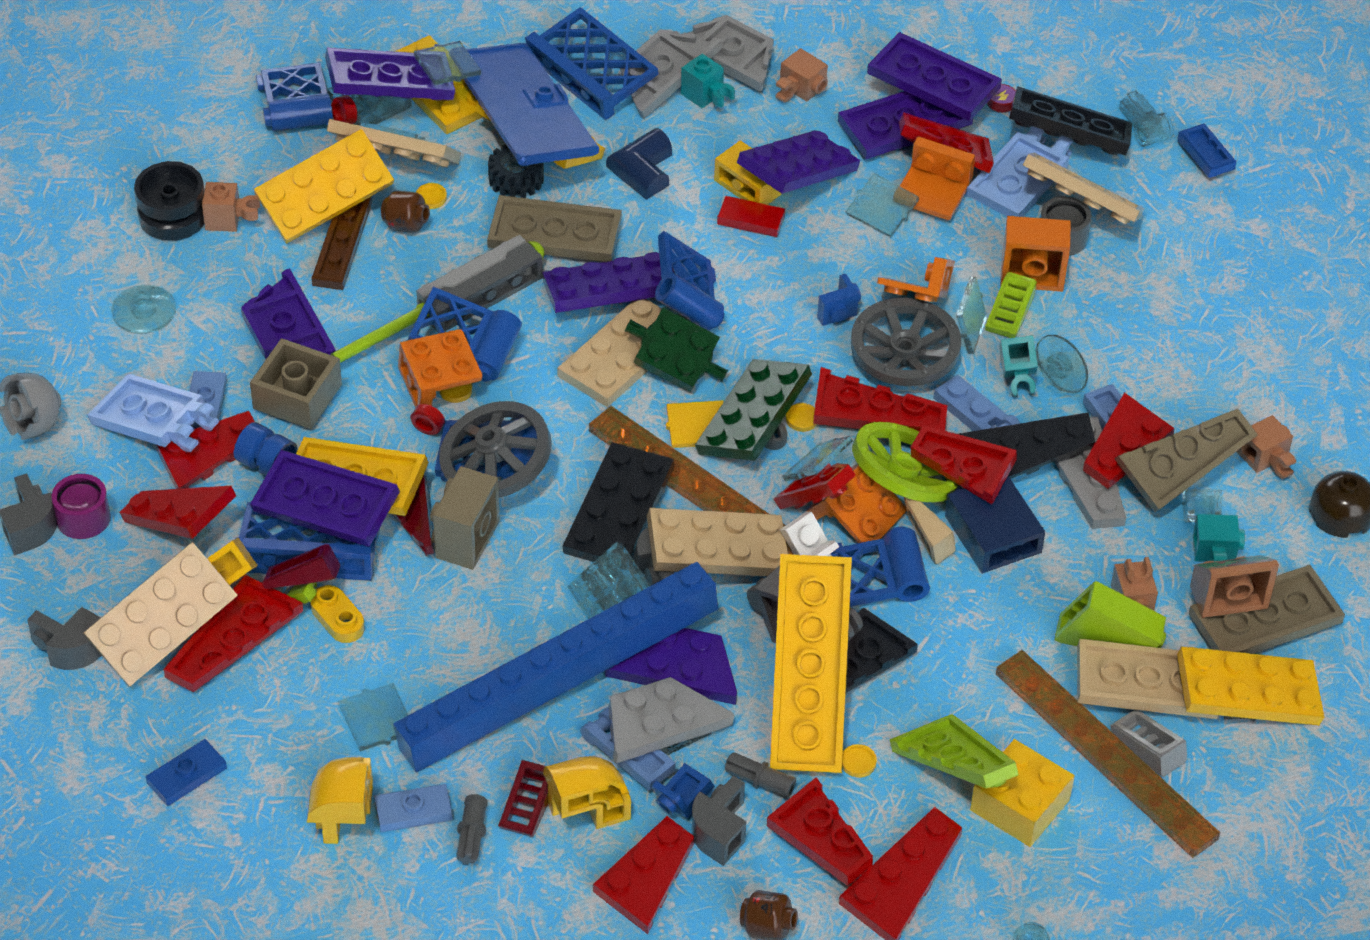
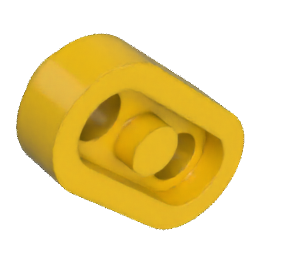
M333 585L318 587L310 605L313 615L336 641L341 643H351L361 638L365 630L364 618L357 607L340 588Z

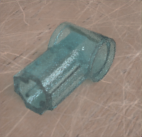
M1137 90L1127 93L1126 97L1120 101L1119 110L1129 122L1133 123L1134 135L1139 145L1146 147L1172 138L1174 128L1170 117L1164 112L1158 114L1143 94H1139Z

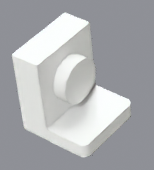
M812 512L803 513L780 529L794 555L832 556L831 553L839 548L836 541L827 539Z

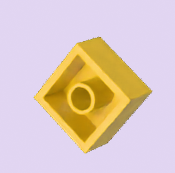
M1013 739L1003 753L1016 762L1019 775L1008 779L1006 783L998 787L986 789L975 784L970 810L1031 847L1070 801L1075 775L1016 739Z

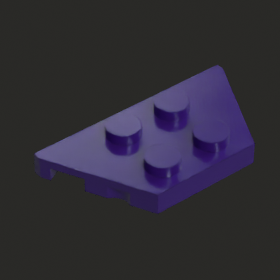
M290 268L281 273L282 279L274 286L266 285L257 297L251 298L241 307L242 317L265 359L268 358L281 338L329 355L336 351Z
M683 628L605 671V677L641 685L651 684L671 677L710 700L733 705L737 703L738 692L721 635Z

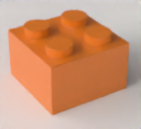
M1007 216L1001 257L1000 287L1007 272H1012L1035 279L1037 281L1036 290L1063 292L1070 252L1071 221Z

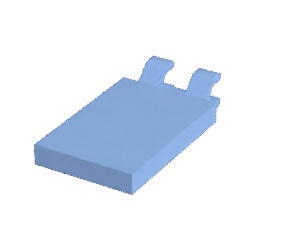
M1032 126L1026 135L1017 132L993 158L994 164L990 174L982 170L967 187V196L1005 216L1023 217L1054 182L1049 178L1043 182L1028 175L1029 168L1023 166L1027 155L1037 153L1067 168L1069 157L1072 154V151L1068 148L1073 143V140L1060 136L1054 146L1050 148L1044 145L1046 137L1042 136L1045 133L1043 129Z
M129 373L87 414L92 425L166 447L173 441L186 452H191L199 444L198 440L189 437L194 431L193 427H191L194 422L207 431H211L219 423L217 418L209 415L214 410V407L205 403L202 395Z

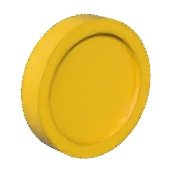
M437 183L423 184L416 191L423 196L429 209L439 208L447 200L446 189Z
M472 383L440 390V395L444 400L451 403L463 402L472 394Z
M806 403L792 405L786 413V423L790 428L799 432L814 429L817 424H813L815 407Z
M854 744L843 751L842 769L848 775L862 778L870 775L875 770L877 757L875 752L868 746Z

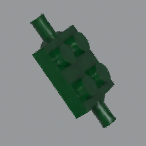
M664 307L656 321L649 325L648 328L630 319L625 328V332L641 339L640 349L633 363L690 393L697 380L704 376L705 373L723 382L728 372V369L711 362L713 350L720 337Z

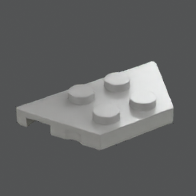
M728 15L715 18L710 22L693 25V31L688 33L696 34L698 40L712 41L713 37L722 40L723 48L711 59L724 67V73L760 92L763 90L773 52L774 39Z
M660 29L636 51L656 66L659 75L631 94L640 117L645 119L681 86V67L702 53L711 59L723 48L722 40L713 37L712 41L698 40L696 34H677L674 31ZM620 68L622 76H624L625 68ZM629 68V76L641 75L645 72L643 68Z
M671 677L610 696L608 709L609 719L612 721L610 730L611 739L614 742L613 760L617 764L732 726L735 715Z

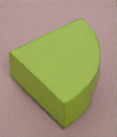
M317 583L294 585L286 595L303 604L311 602L317 592L315 589Z

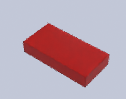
M725 196L717 216V224L777 237L785 218V208Z

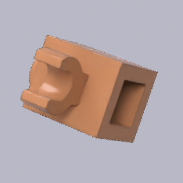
M800 48L781 63L780 79L776 83V86L781 88V91L775 97L786 103L795 94L806 102L809 101L816 94H820L825 90L828 83V65Z
M206 182L202 201L205 231L237 232L239 217H243L248 221L258 220V208L261 205L257 196L249 195L243 199L239 198L237 183Z
M1273 415L1251 425L1258 435L1236 452L1256 473L1272 466L1277 476L1281 479L1292 475L1294 471L1289 466L1295 464L1296 459L1289 452L1293 439L1289 429L1282 425Z
M1144 557V561L1132 562L1131 559H1127L1124 563L1115 564L1111 589L1154 610L1158 591L1152 575L1153 569L1149 557Z

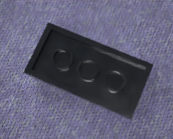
M1017 86L1009 119L1014 120L1016 124L1022 127L1034 126L1043 129L1046 134L1059 137L1062 135L1069 137L1079 145L1089 146L1091 144L1100 147L1104 152L1111 155L1122 154L1126 156L1130 146L1132 122Z
M611 442L562 545L563 554L627 571L633 559L638 538L648 526L647 514L649 508H656L675 467L674 459Z

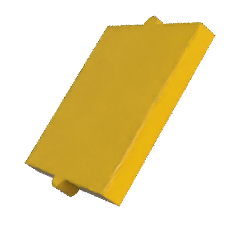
M724 401L667 404L668 422L666 423V429L670 431L672 448L696 447V442Z

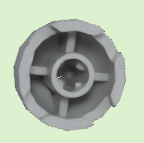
M17 373L2 379L0 392L4 391L5 406L0 407V414L4 425L11 435L19 433L21 440L31 439L46 433L54 426L61 406V397L45 377L35 373Z

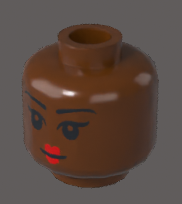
M393 191L383 200L381 206L383 221H385L388 228L394 231L417 232L428 221L430 216L429 206L426 204L423 196L417 192Z
M756 890L749 898H745L741 905L740 924L745 928L749 937L763 940H783L789 930L793 931L797 925V909L792 908L791 900L786 894Z

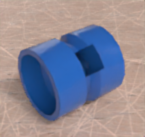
M252 422L239 435L234 447V458L251 469L259 467V473L266 476L281 450L296 454L298 449L296 443L280 434H274L271 429L257 422Z

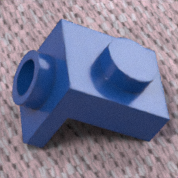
M847 274L839 275L838 290L819 295L817 318L822 326L857 316L861 293L857 284L852 283Z
M684 763L666 786L655 781L651 787L658 796L657 804L671 815L676 811L688 819L692 814L693 802L697 794L702 792L707 796L715 786L709 778Z

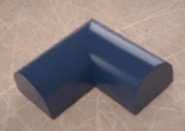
M655 128L608 156L606 167L642 197L648 199L669 186V176L655 165L672 156L671 142L661 129Z

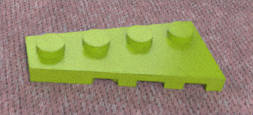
M953 714L889 739L892 752L986 789L1001 786L1008 779L1019 775L1015 761Z

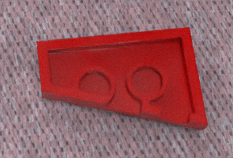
M903 112L899 121L900 133L905 139L914 143L917 137H921L974 154V167L990 174L994 161L989 138Z
M1124 392L1087 456L1083 471L1109 489L1126 475L1115 460L1117 456L1174 434L1175 428Z
M250 411L219 420V423L211 431L201 427L194 429L189 437L198 440L199 444L191 452L182 450L173 441L166 447L156 445L157 452L176 489L189 488L190 485L200 478L205 481L213 475L215 468L224 462L236 460L234 458L236 441L242 430L247 425L255 422Z
M923 425L911 445V457L993 504L1017 460V450Z
M815 462L773 500L781 510L792 506L795 509H799L810 501L816 504L828 496L834 499L847 491L848 486L846 484L856 474L849 464L836 463L831 466L828 462H825L823 465L821 462Z
M231 485L141 491L134 495L119 513L125 523L193 539L236 497V494Z
M816 777L767 817V827L845 885L849 886L872 866L873 855L853 827L845 823L839 814V808L832 799L829 800L822 791V784Z
M666 816L593 883V892L648 934L659 908H662L667 898L669 888L674 879L678 877L694 845V836L670 817Z

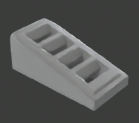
M1133 710L1110 725L1111 731L1162 777L1184 764L1187 760L1186 740L1139 710ZM1136 726H1141V728L1137 729L1136 731H1131Z

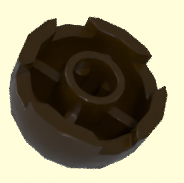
M1335 471L1323 477L1312 492L1308 508L1309 513L1312 512V515L1317 520L1316 526L1329 535L1341 538H1348L1349 533H1358L1362 531V534L1366 533L1370 529V482L1367 478L1351 471Z

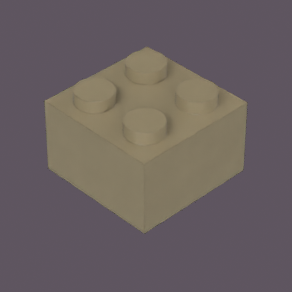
M281 338L250 381L253 409L312 429L342 385L340 358Z
M460 466L455 477L448 479L442 500L433 505L430 514V521L434 525L431 539L435 544V557L437 559L471 570L474 569L500 522L498 477Z

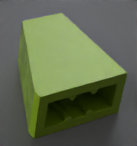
M1095 580L1060 613L1054 640L1072 646H1078L1079 639L1161 648L1166 639V633L1164 632L1166 617Z

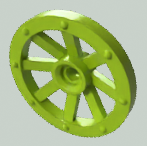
M890 422L869 423L858 431L852 444V452L856 462L871 479L889 491L908 499L934 503L947 500V494L953 493L959 485L945 477L946 481L929 478L930 476L942 474L928 466H922V463L911 457L910 453L902 451L901 441L912 445L919 431ZM877 438L889 439L891 455ZM868 444L876 453V455L869 451Z

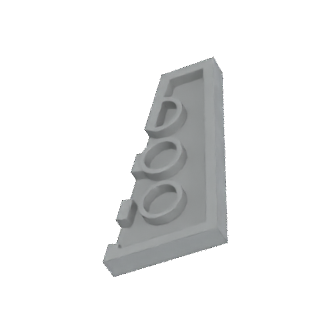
M1090 417L1096 442L1102 430L1098 417ZM1091 449L1055 463L1060 470V478L1064 484H1068L1074 493V501L1092 529L1125 526L1126 515L1117 483L1107 489L1083 471L1084 462Z

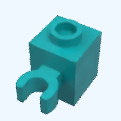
M703 53L681 67V95L702 109L711 102L717 107L722 108L724 106V96L731 100L735 99V88L730 84L723 83L724 67Z
M1033 335L1001 339L999 350L1003 377H1014L1010 386L1012 396L1017 397V385L1020 383L1027 384L1030 395H1033L1036 385L1029 375L1036 374L1038 368Z
M1197 514L1192 535L1194 561L1215 562L1237 558L1238 550H1243L1245 545L1244 529H1239L1238 515Z

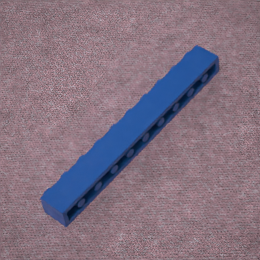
M698 562L683 568L393 723L399 750L417 773L717 611L716 583Z

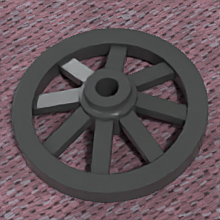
M891 298L869 306L855 320L851 334V350L860 367L878 380L900 386L924 385L944 377L956 365L961 349V334L954 319L940 307L915 298ZM907 313L916 315L910 329L901 328L897 314ZM886 316L892 332L891 337L872 325V323ZM926 318L940 327L922 338L919 335ZM864 333L885 347L865 346L863 342ZM945 338L948 339V350L926 349ZM874 357L891 358V360L884 365ZM919 360H933L938 362L929 367H925ZM900 366H909L912 370H902L898 368Z
M513 401L485 404L462 416L449 429L440 447V467L448 481L450 477L454 478L457 473L454 468V461L473 453L464 467L476 471L483 460L485 462V474L497 477V463L504 460L516 472L512 476L498 481L499 498L505 497L527 486L543 470L551 453V435L542 416L528 405ZM504 417L518 419L501 427ZM490 420L489 425L484 426L482 428L477 427L478 425ZM530 426L536 430L537 438L511 436ZM466 435L475 438V440L458 447ZM520 448L535 451L530 460L524 465L511 452V449Z

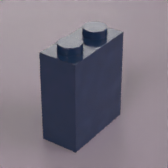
M1009 476L993 504L964 488L947 494L945 517L982 574L1042 553L1045 530Z

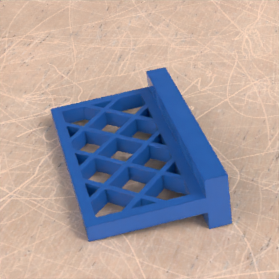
M581 7L540 36L536 32H532L525 37L526 44L529 45L546 72L605 121L615 114L614 106L659 75L656 66ZM580 19L587 24V29H571V26ZM565 37L564 45H551L549 43L553 38ZM570 37H586L585 44L569 45ZM591 37H604L607 40L606 44H590ZM623 52L626 55V60H609L610 53ZM568 53H584V60H570ZM589 53H605V60H588ZM604 68L603 76H590L587 74V69ZM608 68H625L624 76H608ZM629 68H643L645 70L641 75L629 76ZM607 84H623V88L615 94L606 89Z
M247 502L240 534L235 539H240L258 565L248 573L266 574L268 569L274 565L324 544H329L340 563V569L336 576L337 579L372 581L373 560L380 528L369 547L353 545L355 544L354 542L345 539L341 540L338 537L319 531L307 538L301 532L308 528L296 524L292 525L290 522L270 517L258 523L253 518V515L264 514L254 512L250 506L251 502ZM278 524L284 529L275 535L268 531ZM260 535L264 539H256L253 537ZM294 537L297 541H288L287 539ZM327 539V540H329L331 543H319V542H321V541Z

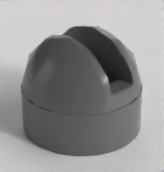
M783 423L779 424L765 445V448L779 450L786 445L787 430ZM774 433H778L779 437L775 438Z

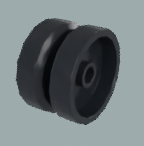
M165 161L151 165L136 178L134 193L138 205V219L142 229L147 234L160 240L176 241L188 238L200 231L205 224L202 208L204 182L200 172L193 166L177 161Z

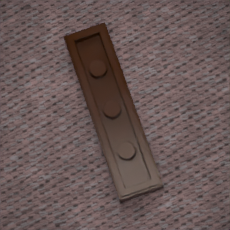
M372 196L332 218L311 278L312 286L337 290L344 289L372 205Z

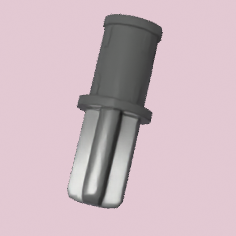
M735 752L729 755L726 760V772L753 783L755 789L762 787L783 796L785 799L791 796L797 781L794 776H789L768 767L769 763L766 761L761 764Z
M478 794L466 796L463 818L457 825V832L460 836L456 858L462 861L464 865L475 863L478 860L481 838L486 834L484 819L488 800Z

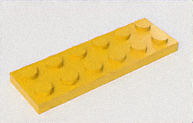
M780 554L770 767L773 769L842 773L852 557Z

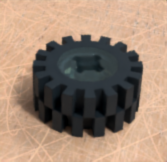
M506 144L501 145V150L496 148L493 150V155L490 154L489 184L493 187L495 193L500 191V195L506 196L508 193L511 197L520 195V198H526L527 192L532 196L535 194V189L539 191L541 184L544 182V163L521 166Z

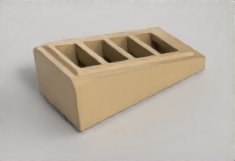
M904 497L907 515L935 564L941 563L956 551L953 531L922 502Z

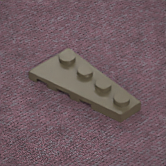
M1237 408L1189 429L1179 431L1171 436L1119 455L1115 460L1153 511L1157 512L1258 434Z

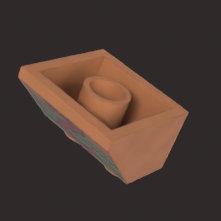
M1259 555L1251 557L1241 556L1230 560L1206 561L1201 564H1195L1190 588L1201 618L1268 609L1279 567L1277 560Z

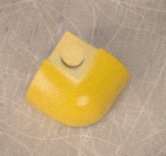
M583 756L544 767L543 774L548 784V806L552 816L560 814L562 819L589 811L596 829L631 820V797L622 775L611 762L597 756Z
M344 757L333 759L317 771L310 789L307 823H316V829H322L324 844H338L340 823L366 824V814L371 813L373 792L370 758Z

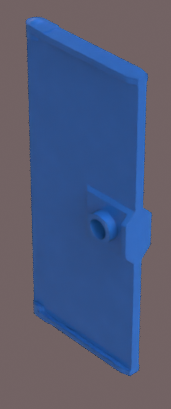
M515 43L453 50L449 53V59L519 165L525 166L589 157L599 153V146L569 105L566 92L560 84L553 82L528 44Z

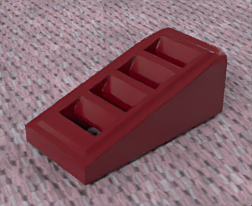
M324 544L270 567L262 584L265 589L332 580L338 574L340 563L330 545Z
M525 760L521 761L498 825L499 828L534 837L548 806V784L543 774L544 767L546 766ZM531 779L543 784L541 787H537L527 783ZM523 792L537 794L538 798L536 800L522 796ZM518 803L533 806V812L517 808ZM517 815L530 820L528 825L511 821L512 816Z

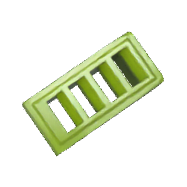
M1007 272L985 325V330L1009 338H1015L1035 297L1037 281L1033 278ZM999 317V318H1002V319H1006V320L1012 321V322H1014V323H1013V324L1007 323V322H1004V321H1001V320H997V318Z

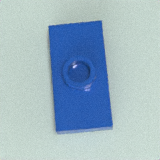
M1205 123L1178 132L1177 140L1208 178L1235 170L1237 161Z
M204 739L148 774L146 782L158 797L169 806L227 769L224 758Z

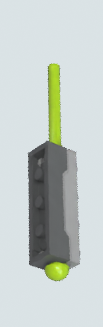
M521 235L501 243L494 249L475 257L470 262L451 270L431 283L425 284L416 290L417 306L415 309L331 353V356L340 358V363L416 323L433 286L486 309L543 278L542 260L545 255L543 246L536 241L526 242ZM435 299L432 306L437 316L451 312L449 304ZM470 313L461 317L463 321H466L475 315ZM455 318L440 322L444 332L458 325Z

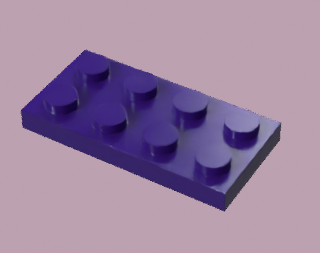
M901 32L875 56L867 67V74L968 121H971L997 93L1002 83L1001 78Z
M330 47L326 49L325 60L334 93L342 95H371L373 97L392 96L404 99L427 98L436 101L454 99L455 87L445 55Z
M906 91L838 112L839 124L865 159L914 144L905 139L900 133L899 121L903 112L956 129L973 124V119L971 121L963 119Z
M813 130L742 151L739 154L737 163L783 194L855 172L861 160L853 156L846 147L839 146L828 139L825 133Z
M650 252L644 256L633 258L619 257L613 261L601 263L587 262L582 266L556 267L550 271L542 272L543 284L555 313L654 298L656 288L662 280L658 252Z
M281 450L252 499L250 506L254 512L369 547L400 490L397 484Z

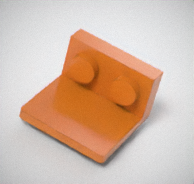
M917 137L913 144L911 167L896 191L893 202L945 220H951L967 192V187L972 182L975 155Z
M935 257L934 263L929 262L925 273V281L929 282L928 287L884 277H878L877 283L885 285V292L907 296V291L916 292L915 299L937 302L938 297L947 298L955 261Z
M461 329L400 342L398 369L415 408L418 404H429L432 406V400L436 398V391L482 381V372Z
M857 463L851 467L856 476L846 484L848 486L847 491L834 499L828 496L819 503L813 504L806 511L812 512L816 520L825 515L828 518L834 516L857 543L881 539L907 510L906 506L893 492L871 479Z

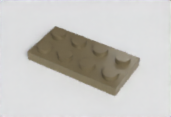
M499 195L487 238L488 248H495L501 243L521 235L526 242L536 241L540 243L544 248L545 255L600 262L612 261L622 220V210Z
M1311 565L1276 576L1268 609L1201 618L1197 604L1190 605L1189 609L1190 617L1212 650L1255 654L1341 624L1345 617V613Z

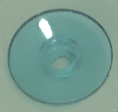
M155 285L133 286L121 292L113 301L111 307L112 318L121 329L136 334L152 333L164 328L172 321L176 313L175 300L171 293L162 287Z
M1047 335L1040 339L1035 351L1037 364L1043 376L1050 384L1062 392L1077 393L1081 391L1088 381V369L1079 350L1070 341L1058 335Z

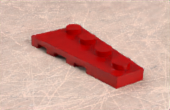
M820 368L813 424L861 429L864 425L873 422H890L907 426L917 431H920L923 425L945 431L948 405L909 393L905 396H900L890 391L891 388L878 384L877 388L859 383V378L849 375L841 378L831 375L832 370Z
M245 574L233 588L238 596L193 634L163 669L165 678L195 692L302 613L303 603L274 588L265 589L262 582Z
M934 807L839 896V905L883 939L900 940L901 933L915 915L920 901L928 893L935 876L942 869L959 841L963 827Z

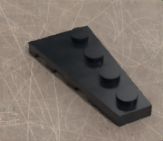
M1088 412L959 433V435L1017 450V460L1008 475L1010 479L1024 473L1027 475L1038 471L1041 466L1051 462L1058 463L1090 450L1095 444Z
M864 607L858 612L863 622V628L848 642L845 693L917 653L918 644Z

